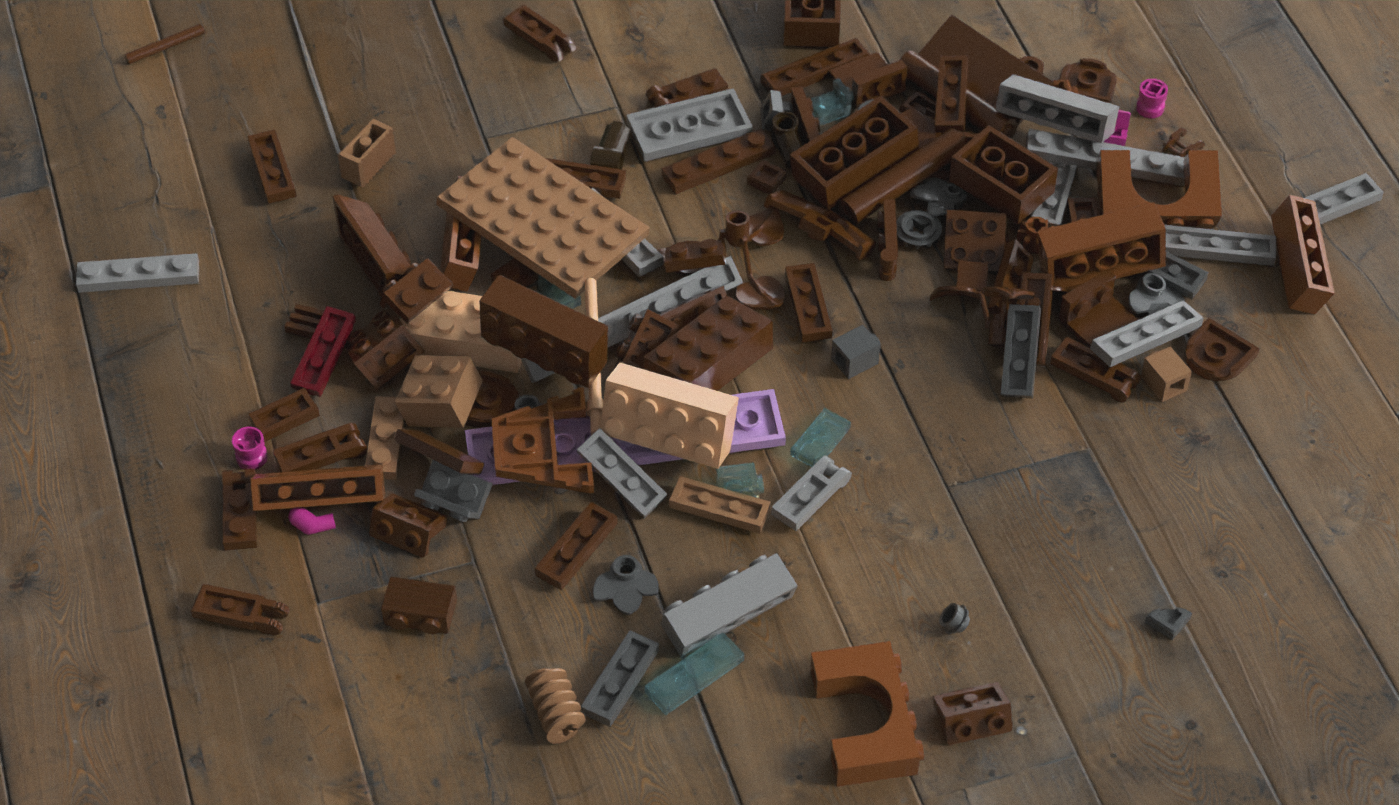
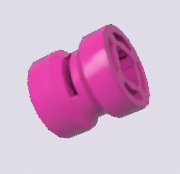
M1147 79L1141 83L1136 104V110L1141 116L1157 118L1163 114L1168 93V87L1163 81Z
M243 427L234 433L232 444L236 461L240 468L244 470L248 468H255V470L261 468L268 458L262 432L255 427Z

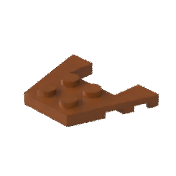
M584 387L572 390L571 395L559 398L558 395L549 398L546 404L531 409L530 406H526L492 418L496 477L584 493H594L591 462L558 465L554 420L586 417Z

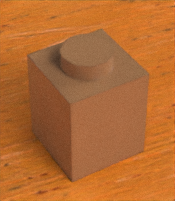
M1170 346L1161 351H1154L1145 357L1141 378L1159 400L1164 402L1188 390L1192 371Z

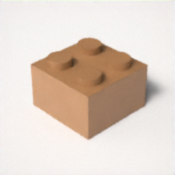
M415 355L395 400V404L408 427L464 428L483 379L471 356Z

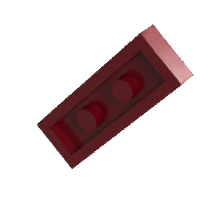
M326 306L290 382L292 389L300 390L305 388L308 394L317 397L322 396L355 325V314Z

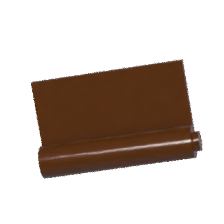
M953 15L946 20L918 54L914 51H908L900 59L907 66L906 80L937 100L939 56H968L965 121L980 131L990 125L1010 139L1013 138L1017 127L1024 119L1011 117L1005 113L995 111L1000 84L1010 76L1017 75L1050 86L1054 85L1052 80Z
M912 106L901 114L918 128L919 150L842 199L834 207L849 222L857 225L883 208V200H895L951 163L952 156L968 143L965 135L955 129H949L945 133L935 132V126Z

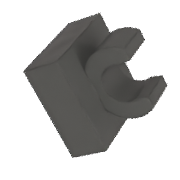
M770 90L760 108L762 129L772 131V120L776 114L780 112L794 113L792 103L782 102L781 92Z

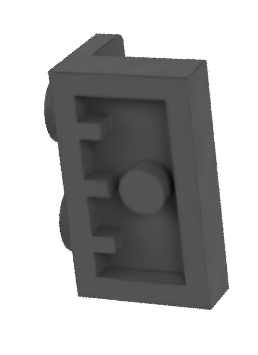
M432 460L422 490L415 489L413 495L422 499L421 505L439 511L441 506L450 510V517L467 522L468 518L480 519L493 483L472 474L459 473Z

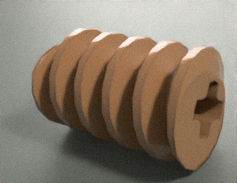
M544 668L532 672L526 677L525 685L528 688L531 699H533V705L537 710L540 721H542L541 725L546 732L548 741L560 744L570 740L577 734L578 729L585 723L586 719L584 714L580 712L579 702L575 701L577 697L575 692L571 690L572 685L567 680L566 671L562 668Z

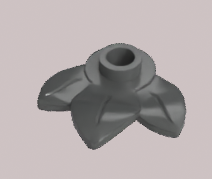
M929 177L923 181V184L915 186L910 191L909 197L928 202L927 214L936 217L946 215L947 210L961 208L967 200V192L954 183L949 184L941 178Z
M1148 273L1138 280L1136 289L1130 293L1128 300L1130 309L1135 314L1146 312L1148 316L1181 302L1184 298L1177 290L1166 287V282L1160 275Z
M621 555L611 564L610 571L598 576L594 584L593 596L596 601L613 599V603L618 611L630 615L639 609L643 596L658 595V580L654 574L642 570L640 562L635 557ZM629 571L631 573L623 574L622 572Z

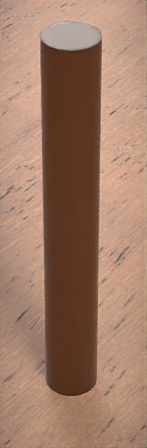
M201 24L195 25L124 54L128 65L201 36L205 34L204 28Z

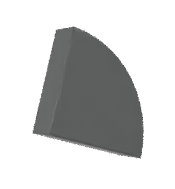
M1176 607V609H1155L1146 616L1145 623L1173 640L1189 622L1192 612Z

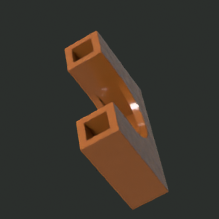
M1100 150L1096 161L1100 215L1150 203L1143 199L1133 187L1130 150ZM1188 150L1183 161L1184 196L1174 203L1167 205L1156 204L1164 225L1211 229L1217 226L1222 217L1218 150Z
M891 641L811 652L810 673L816 699L846 694H863L879 701L889 714L887 723L873 733L831 739L830 760L836 786L918 775L919 762L924 760L923 744L921 740L915 739L914 731L917 730L914 711H908L906 702H909L908 686L906 682H901L899 673H902L901 659L899 653H893Z

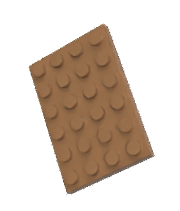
M514 137L437 196L436 202L437 206L575 299L585 291L584 281L586 279L593 278L597 281L646 238L650 227Z

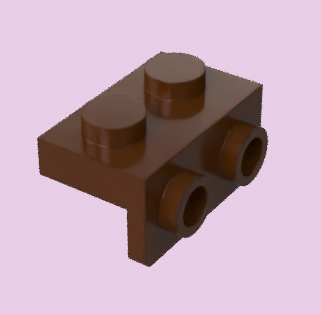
M427 258L420 264L415 262L410 265L404 272V277L398 282L395 279L390 281L381 291L383 296L379 305L383 309L389 305L408 324L450 290L453 283Z

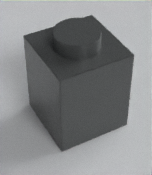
M861 325L832 340L831 360L850 379L879 364L880 341L875 334L870 333L864 325Z

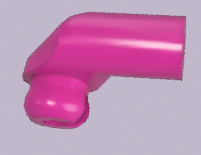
M304 507L292 508L289 512L290 523L307 535L336 529L332 513L316 517Z

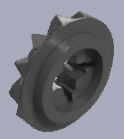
M909 211L902 214L896 221L897 240L904 241L905 247L915 245L917 250L920 246L930 248L932 243H938L942 234V225L939 219L927 214L926 211ZM913 226L919 231L923 230V234H919L917 231L913 232Z

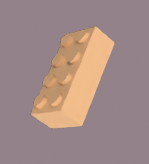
M447 291L408 324L401 318L404 326L423 347L425 352L421 355L471 356L476 367L513 373L519 372L522 363L520 358L503 347L489 344L481 337L479 300L482 296Z
M619 363L606 379L600 428L609 437L719 469L731 451L739 397Z

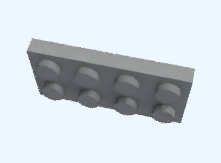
M734 88L626 115L628 127L644 162L733 140L753 132V126Z

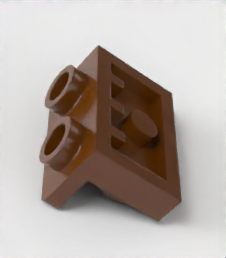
M649 309L643 310L639 314L635 313L628 325V329L631 332L627 341L623 340L616 350L615 357L618 360L615 366L623 363L644 369V356L674 335L680 325Z
M391 493L373 508L369 535L424 558L428 554L430 540L446 527L448 515Z
M998 682L933 696L934 708L944 724L945 740L948 745L1012 731L1011 702Z

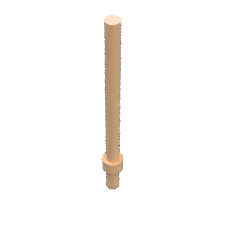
M588 278L584 281L586 316L598 321L596 280ZM601 373L598 374L589 387V399L586 402L587 416L590 417L591 435L600 428L603 408Z

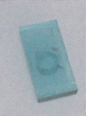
M824 408L792 446L790 455L813 467L823 456H828L850 430L851 421Z

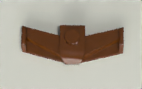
M785 190L768 194L765 199L764 207L768 209L776 207L801 218L798 228L807 232L811 239L823 241L835 237L857 253L856 258L858 260L868 258L877 245L875 240L849 223L841 215Z

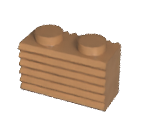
M371 119L337 155L339 157V168L341 169L340 176L360 187H366L365 184L369 183L372 176H376L375 173L379 172V169H383L382 166L386 165L389 158H393L392 155L396 154L392 127Z

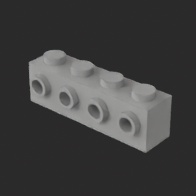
M1012 75L1000 84L995 111L1031 121L1038 125L1054 128L1064 133L1080 136L1093 142L1103 143L1114 133L1119 106Z
M777 553L768 558L766 555L760 556L749 564L750 568L740 573L738 570H734L721 579L722 583L712 588L710 585H706L693 594L694 598L684 603L682 600H678L665 609L666 613L663 615L661 626L680 657L793 597L798 585Z

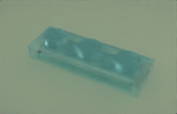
M722 632L645 685V693L667 715L744 661V653Z

